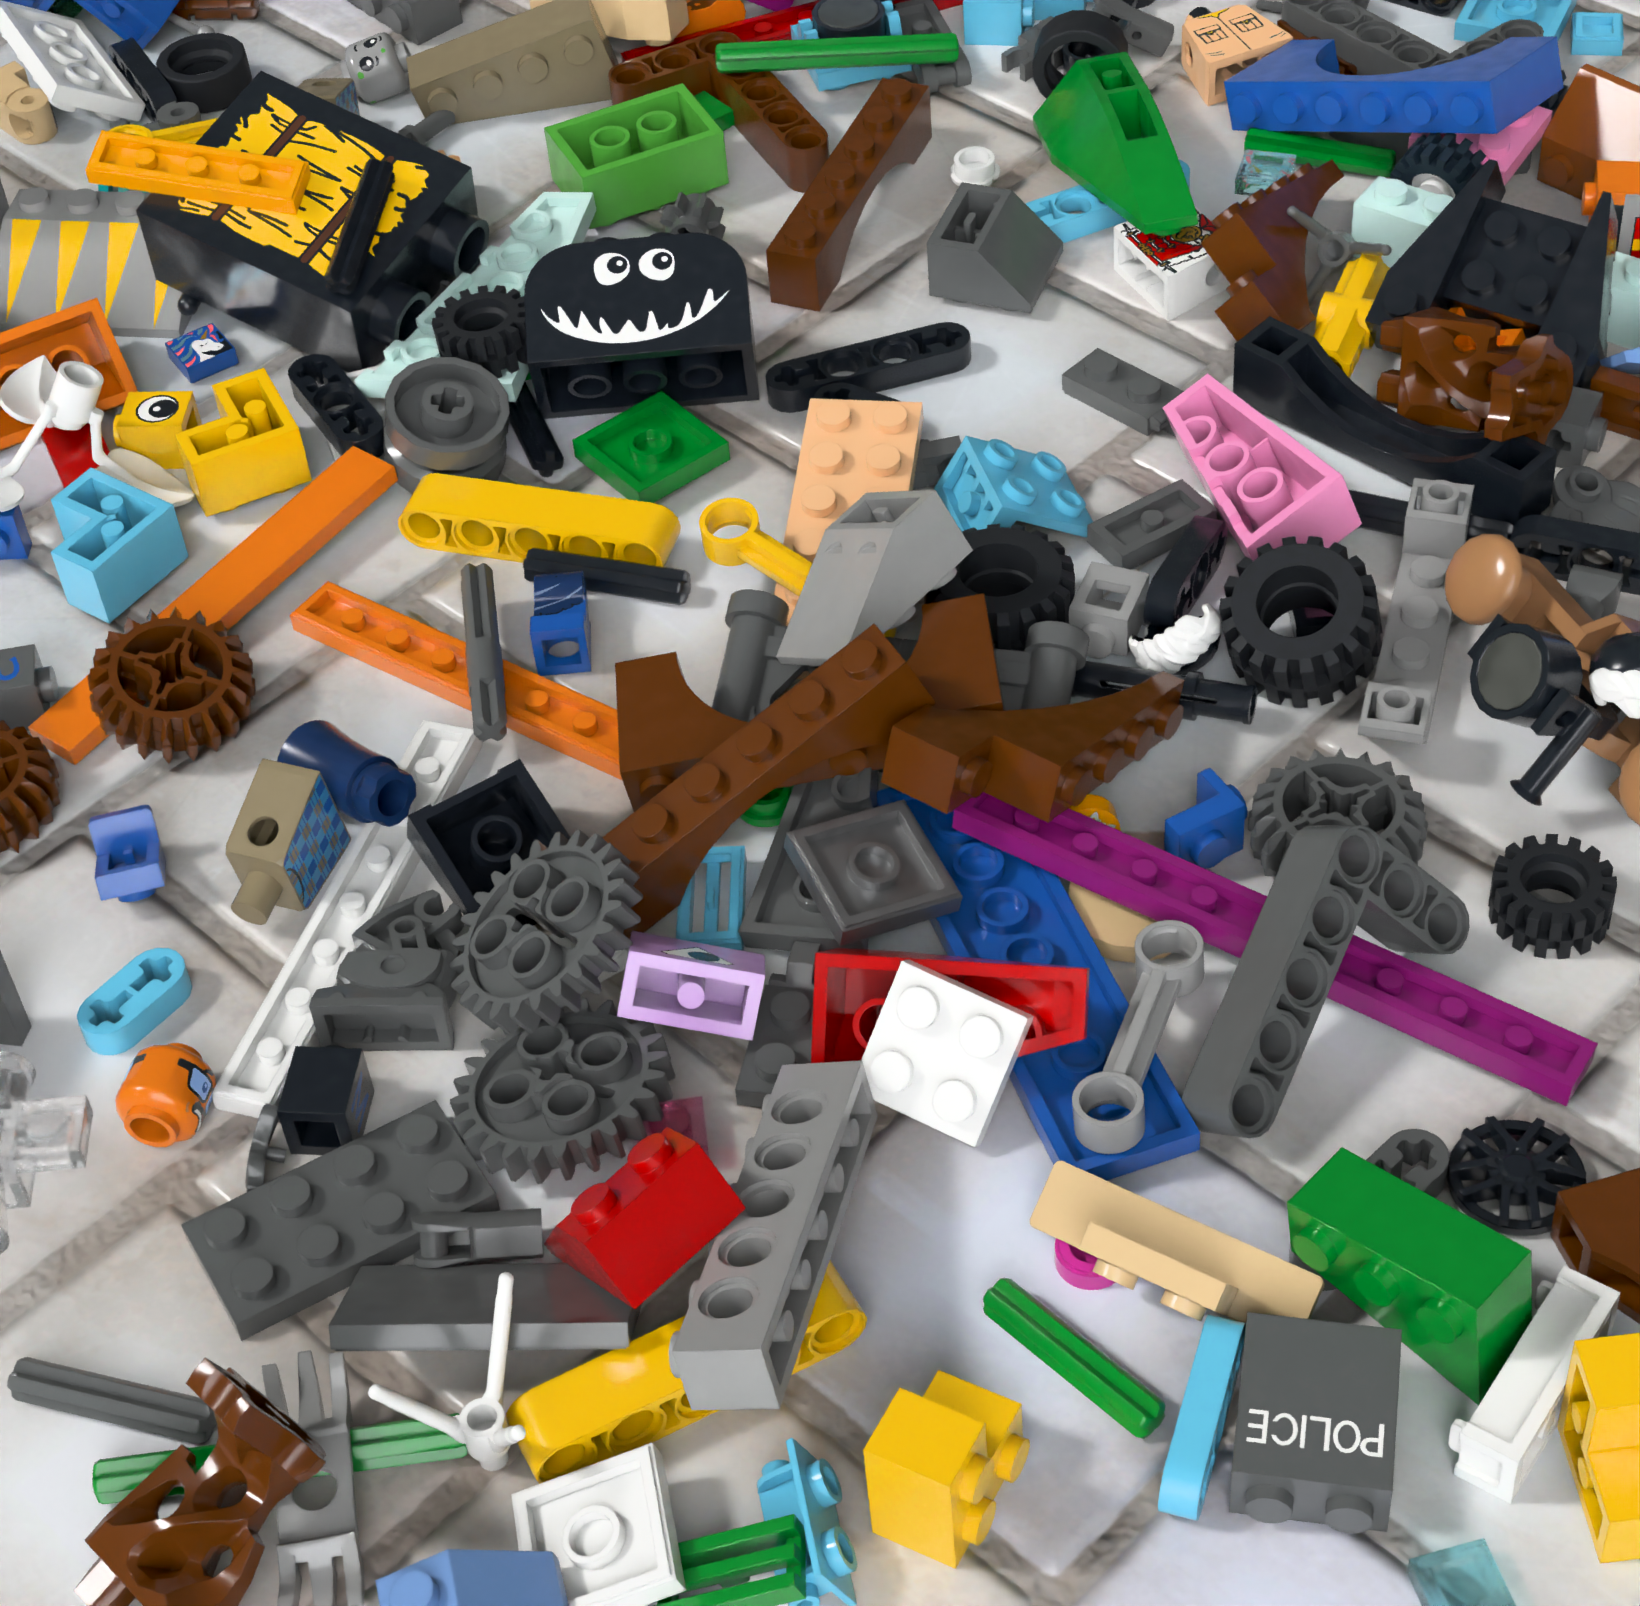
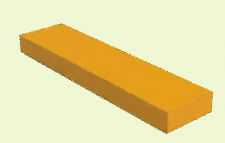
M105 130L101 131L85 169L89 183L297 215L311 176L309 162Z

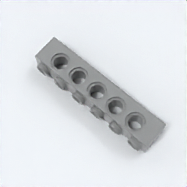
M862 1060L782 1065L772 1093L766 1094L764 1097L760 1124L755 1137L749 1138L746 1144L745 1163L737 1183L730 1185L746 1209L709 1242L708 1258L700 1279L694 1280L691 1285L689 1308L680 1331H675L670 1339V1369L675 1378H681L691 1410L780 1409L878 1117Z

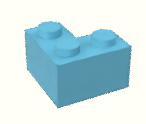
M89 468L51 499L64 541L51 551V555L68 604L109 624L189 557L173 504L94 468Z

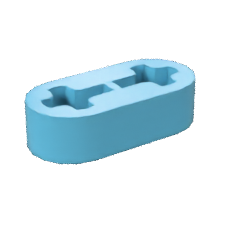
M169 948L147 950L136 956L86 998L80 1005L77 1013L78 1024L86 1045L93 1052L100 1055L124 1053L139 1043L182 1006L189 998L192 990L191 979L183 957L177 951Z

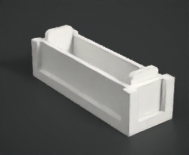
M1563 1266L1554 1284L1546 1280L1541 1281L1537 1287L1534 1304L1537 1312L1469 1422L1455 1419L1451 1425L1448 1445L1452 1450L1459 1453V1459L1454 1468V1475L1511 1504L1557 1427L1574 1341L1612 1335L1621 1292L1566 1266Z

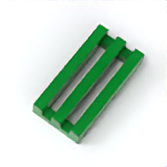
M794 1514L679 1542L678 1546L686 1591L684 1592L717 1584L724 1589L679 1599L680 1593L657 1601V1605L654 1606H777L806 1599V1542L803 1524ZM786 1568L785 1574L748 1582L750 1576Z

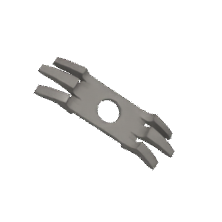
M311 1350L298 1352V1424L325 1451L326 1456L324 1460L326 1463L319 1471H324L334 1476L337 1481V1490L332 1501L318 1510L300 1508L294 1502V1490L276 1504L279 1544L276 1545L279 1568L277 1606H299L302 1578L298 1563L308 1562L314 1606H336L337 1572L333 1557L342 1555L347 1605L364 1606V1563L358 1537L350 1434L352 1412L343 1351L329 1354L332 1417L326 1419ZM276 1363L262 1365L266 1397L289 1415Z

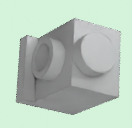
M1091 562L1069 607V624L1082 629L1089 636L1090 642L1087 656L1096 659L1106 658L1110 653L1128 656L1130 651L1128 638L1132 634L1137 636L1141 625H1146L1143 615L1146 595L1149 589L1150 573ZM1103 590L1125 594L1124 602L1119 603L1103 599Z

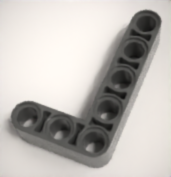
M1282 0L1281 20H1285L1290 26L1309 38L1316 36L1320 39H1334L1337 56L1353 63L1357 67V75L1391 74L1432 67L1476 54L1490 48L1497 42H1503L1509 37H1543L1544 35L1542 26L1536 22L1524 19L1510 20L1449 53L1348 0Z
M1309 825L1297 831L1291 840L1185 1085L1182 1101L1199 1131L1243 1138H1256L1262 1136L1270 1129L1357 925L1388 949L1395 952L1453 954L1463 946L1470 928L1469 914L1462 900L1368 827L1363 825Z

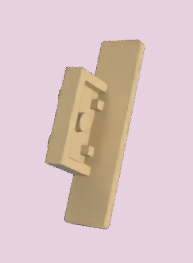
M1057 1161L1054 1164L1030 1218V1225L1033 1228L1097 1257L1098 1259L1092 1272L1131 1290L1134 1289L1139 1277L1163 1287L1165 1291L1159 1303L1198 1321H1202L1207 1308L1233 1320L1245 1323L1247 1321V1312L1310 1319L1325 1284L1323 1278L1064 1161Z

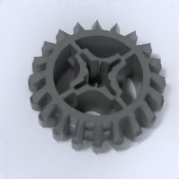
M1342 748L1339 749L1334 757H1324L1319 751L1314 749L1311 757L1306 762L1297 757L1290 756L1285 769L1271 768L1266 783L1258 784L1257 792L1253 796L1252 810L1249 811L1248 830L1251 831L1250 846L1253 850L1254 858L1261 860L1265 876L1274 877L1278 873L1291 840L1297 831L1309 825H1363L1374 832L1383 829L1384 831L1378 835L1418 865V861L1423 855L1424 841H1426L1428 822L1425 820L1426 813L1424 812L1422 793L1413 791L1410 776L1395 775L1391 761L1373 765L1368 752L1355 759L1346 757Z

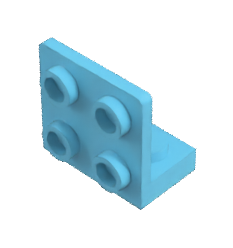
M965 436L934 487V490L937 491L961 532L973 527L977 530L986 529L987 525L1000 524V527L1011 528L1017 520L1087 538V525L1093 522L1085 508L1086 503L1084 499L1077 493L1066 473V466L1060 459L1043 451L1034 454L1015 449L1008 443L998 439L985 441Z

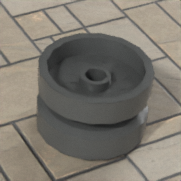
M431 357L410 364L392 379L385 394L383 441L384 461L395 467L398 478L396 483L413 494L422 477L430 473L498 481L506 461V435L508 433L510 416L508 394L498 378L481 365L457 357Z

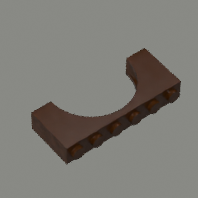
M984 593L922 605L923 617L920 635L907 664L935 700L936 704L933 707L948 710H1005L994 640ZM676 652L615 663L620 775L635 812L748 722L718 712L697 697L685 681ZM889 741L885 744L856 749L824 760L789 778L776 788L830 779L836 775H855L869 767H872V770L884 769Z

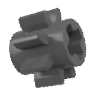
M679 192L675 206L665 205L660 223L666 226L665 232L672 234L703 233L723 239L726 229L720 223L724 211L723 207H716L714 202L703 192L701 194L692 193L688 195Z

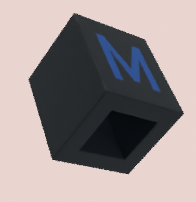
M337 1045L325 1047L295 1046L277 1109L291 1154L324 1155L363 1136L374 1095V1088L361 1048H345Z

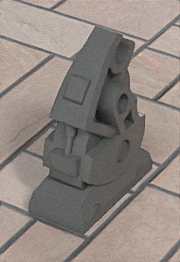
M432 889L381 911L352 934L356 951L348 952L339 965L336 977L337 986L317 989L309 1005L321 1047L337 1045L345 1048H361L363 1051L454 1050V1029L449 1009L457 995V991L452 988L451 983L459 975L455 970L449 968V963L460 955V950L452 945L456 935L464 927V923L461 921V909L458 905L452 903L449 905L448 910L444 912L440 894Z

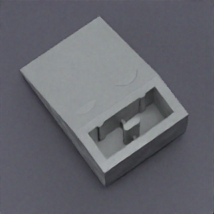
M936 490L865 493L825 530L776 655L780 664L820 666L874 623L883 634L888 629L902 625L916 612L914 605L929 591L944 586L954 578L957 573L956 566L973 549Z

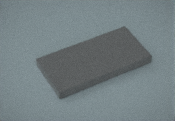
M566 1263L461 1264L441 1268H420L415 1265H361L329 1323L330 1348L335 1351L490 1350L498 1278L504 1272H509L514 1277L508 1350L626 1349L630 1346L642 1304L634 1310Z

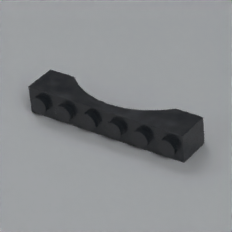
M1270 316L1235 343L1233 393L1251 407L1413 485L1414 478L1446 480L1452 483L1474 485L1470 512L1473 515L1507 521L1515 525L1521 518L1534 514L1540 515L1550 506L1557 450L1525 435L1499 442L1485 438L1484 433H1457L1440 430L1405 418L1379 403L1357 386L1332 361L1315 337Z

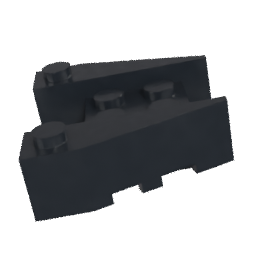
M1489 159L1388 270L1365 319L1368 330L1376 348L1383 350L1380 345L1381 324L1383 321L1395 317H1404L1431 307H1440L1445 310L1462 307L1466 317L1493 320L1501 325L1500 330L1522 328L1527 339L1542 333L1553 335L1554 345L1564 351L1572 362L1573 386L1590 390L1591 379L1601 366L1600 360L1607 358L1608 317L1611 312L1612 300L1611 282L1618 230V220L1612 194L1603 191L1588 226H1583L1501 202L1506 189L1498 162Z

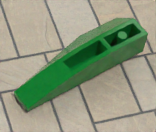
M1127 51L1077 60L1033 115V126L1051 163L1144 234L1152 233L1158 236H1168L1180 232L1183 227L1198 225L1197 212L1168 130L1148 86Z

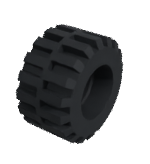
M1000 524L987 525L986 529L981 530L973 527L962 531L973 551L956 566L957 573L954 578L944 586L929 591L924 596V604L984 593L995 649L1024 652L1028 630L1031 625L1042 621H1058L1069 624V607L1075 596L1074 564L1071 557L1065 555V548L1058 541L1048 542V535L1038 530L1028 532L1025 530V526L1012 525L1011 528L1000 527Z
M1295 536L1282 538L1283 546L1272 549L1271 545L1267 543L1257 548L1258 558L1254 561L1248 557L1243 558L1236 565L1239 577H1228L1224 585L1226 598L1220 599L1219 607L1222 630L1229 657H1231L1233 669L1239 678L1245 677L1247 686L1256 685L1258 694L1266 690L1268 702L1281 705L1285 698H1290L1293 701L1294 708H1308V699L1319 698L1321 705L1334 702L1333 692L1340 689L1345 695H1348L1357 688L1356 675L1367 678L1374 669L1372 657H1379L1382 647L1381 633H1383L1376 586L1372 575L1366 574L1365 564L1357 555L1348 559L1345 546L1334 542L1329 548H1325L1323 539L1313 536L1308 537L1307 544H1297ZM1314 607L1325 610L1333 615L1331 621L1321 630L1303 637L1282 636L1270 630L1272 624L1280 616L1297 608Z

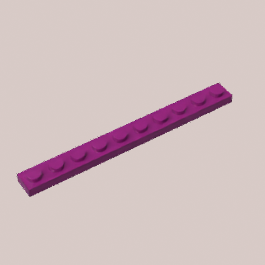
M982 792L978 797H972L954 809L952 828L1154 920H1176L1187 923L1201 934L1203 942L1238 958H1241L1267 898V896L1069 808L1047 823ZM1355 935L1351 938L1326 997L1564 1106H1567L1591 1065L1598 1043Z

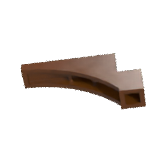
M1332 159L1315 169L1310 163H1307L1289 177L1286 175L1281 177L1266 190L1261 188L1241 204L1239 202L1234 203L1212 221L1217 230L1200 243L1231 284L1226 288L1231 298L1216 309L1215 313L1237 342L1269 316L1300 331L1316 319L1309 307L1305 275L1308 230L1287 214V209L1290 206H1295L1312 218L1324 194L1344 177Z
M1161 671L1140 684L1111 695L1079 703L1045 708L1003 711L937 709L926 704L892 725L881 783L946 814L970 798H976L984 792L1049 823L1069 807L1078 806L1091 791L1103 783H1110L1119 771L1134 760L1140 761L1148 750L1163 739L1169 740L1176 733L1184 713V708L1179 704L1185 680Z

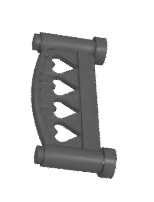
M753 589L738 590L731 594L725 616V623L730 628L712 704V708L729 717L749 722L770 706L804 671H808L810 674L819 667L780 664L776 658L788 627L786 623L789 606L781 598L765 591ZM1042 621L1030 626L1024 652L995 649L1005 710L1045 708L1070 704L1076 671L1082 669L1086 663L1090 642L1087 633L1068 623ZM886 637L907 662L918 640Z

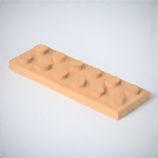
M810 398L783 545L813 563L825 530L865 493L913 491L924 419L922 402ZM776 582L774 595L784 600L789 606L786 626H788L799 596ZM804 671L797 679H804L809 675V672Z

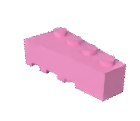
M1208 373L1163 407L1186 459L1217 508L1223 521L1227 522L1229 531L1245 557L1254 561L1258 558L1257 548L1269 543L1272 549L1283 546L1282 538L1293 536L1296 537L1297 544H1307L1309 536L1320 537L1323 539L1324 547L1329 548L1334 542L1338 543L1362 525L1344 478L1339 472Z

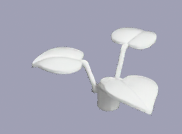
M42 355L17 369L2 384L0 389V406L3 410L20 422L35 425L13 460L4 467L0 466V512L13 509L23 500L24 488L11 477L19 471L45 428L56 427L63 430H79L87 423L90 424L92 458L99 465V467L95 468L96 470L171 503L174 507L191 502L195 494L160 465L139 453L119 448L111 450L108 455L105 454L102 447L101 422L104 411L95 407L104 378L94 367L78 361H66L60 364L56 372L46 356Z

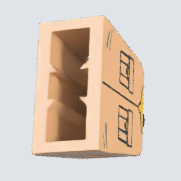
M1238 4L1215 12H1211L1206 7H1197L1188 14L1185 23L1182 25V66L1205 104L1211 106L1227 100L1224 86L1225 80L1292 41L1293 36L1247 5Z

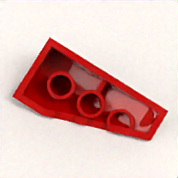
M834 948L815 953L811 1063L860 1061L862 1059L901 961L908 959L1033 1015V1021L1018 1057L1087 1038L1090 968L850 948Z

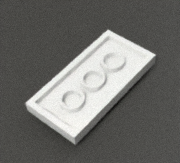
M0 0V32L2 37L10 44L17 54V58L23 62L32 75V79L38 83L53 106L69 112H74L77 108L93 111L99 117L109 121H118L121 118L140 121L145 103L81 20Z

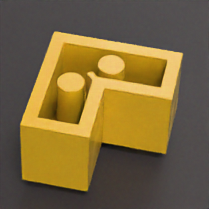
M265 368L212 385L220 419L175 434L190 487L206 517L220 512L231 511L240 505L274 493H282L292 487L312 481L299 427Z
M1640 1333L1575 1340L1557 1428L1599 1563L1640 1559Z
M940 1370L937 1371L923 1397L899 1387L863 1449L872 1532L956 1569L969 1544L972 1543L979 1546L986 1538L996 1512L994 1498L1004 1480L1014 1483L1025 1465L1029 1453L1030 1440L1023 1437L1022 1404Z

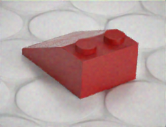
M666 1127L661 1133L651 1134L638 1142L628 1154V1162L605 1183L595 1184L583 1191L573 1202L571 1213L555 1226L544 1243L555 1257L634 1310L746 1209L698 1142L669 1127Z

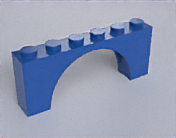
M1557 36L1509 37L1493 47L1455 61L1412 71L1381 75L1340 74L1334 39L1292 40L1224 81L1233 131H1248L1250 128H1258L1268 131L1497 134L1564 88Z

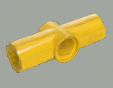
M1361 254L1358 259L1348 261L1335 291H1325L1319 305L1313 337L1316 338L1332 361L1349 378L1354 372L1363 348L1370 350L1374 345L1365 319L1390 269L1383 262L1381 256Z

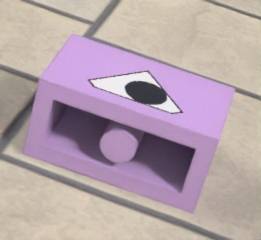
M637 931L631 932L630 940L633 944L628 948L617 1017L753 1041L765 980V956L763 954Z

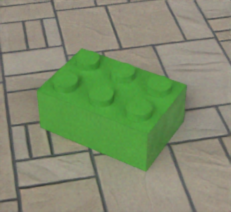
M683 83L544 127L552 180L561 192H593L596 212L589 229L609 226L620 219L644 211L658 210L665 204L675 202L679 192H683L685 195L692 193L701 194L702 192L707 193L711 189L729 184L724 133Z

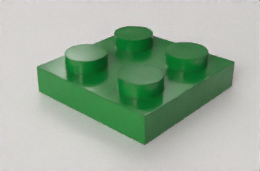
M662 391L572 440L575 457L626 499L655 503L731 459L729 442Z

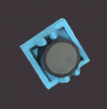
M821 0L812 10V21L808 18L799 20L798 24L790 25L792 40L903 35L899 13L893 10L891 0L884 2L880 0ZM912 65L809 69L807 71L820 92L824 90H841L851 84L873 79H889L895 74L912 71Z

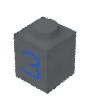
M35 644L0 650V721L4 720L10 729L24 726L29 731L28 726L50 708V702L59 700L58 684L52 666H42Z

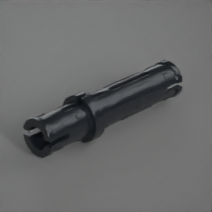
M1086 661L1085 666L1076 671L1071 697L1080 696L1095 699L1111 695L1130 687L1109 684L1108 682L1135 686L1160 672ZM1191 670L1187 672L1186 676L1171 674L1185 680L1181 694L1185 695H1181L1179 704L1184 708L1182 719L1195 721L1197 716L1238 721L1247 725L1252 723L1258 696L1256 685L1246 686L1204 679L1202 672ZM1194 695L1215 698L1216 700L1204 699L1202 697H1196Z

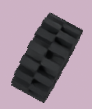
M487 285L478 286V293L471 294L469 289L460 291L461 299L457 300L451 296L444 301L446 308L438 306L436 309V318H432V327L440 357H457L479 364L497 378L502 377L501 370L507 369L511 374L520 370L518 361L527 364L524 296L521 297L520 291L513 288L507 293L505 286L496 285L494 291L489 292Z
M1546 834L1545 844H1539L1535 835L1524 837L1522 849L1513 842L1506 847L1505 856H1498L1492 875L1488 916L1491 924L1497 923L1496 933L1502 940L1513 935L1512 947L1520 952H1523L1528 944L1535 946L1534 957L1546 959L1547 949H1556L1558 959L1570 958L1572 946L1576 948L1580 955L1589 952L1592 941L1599 945L1605 938L1606 929L1610 927L1617 889V876H1612L1613 866L1610 861L1599 862L1601 852L1594 846L1589 847L1585 852L1580 851L1581 840L1571 836L1567 845L1558 844V834ZM1539 889H1553L1566 893L1575 900L1567 903H1550L1534 897L1529 892Z

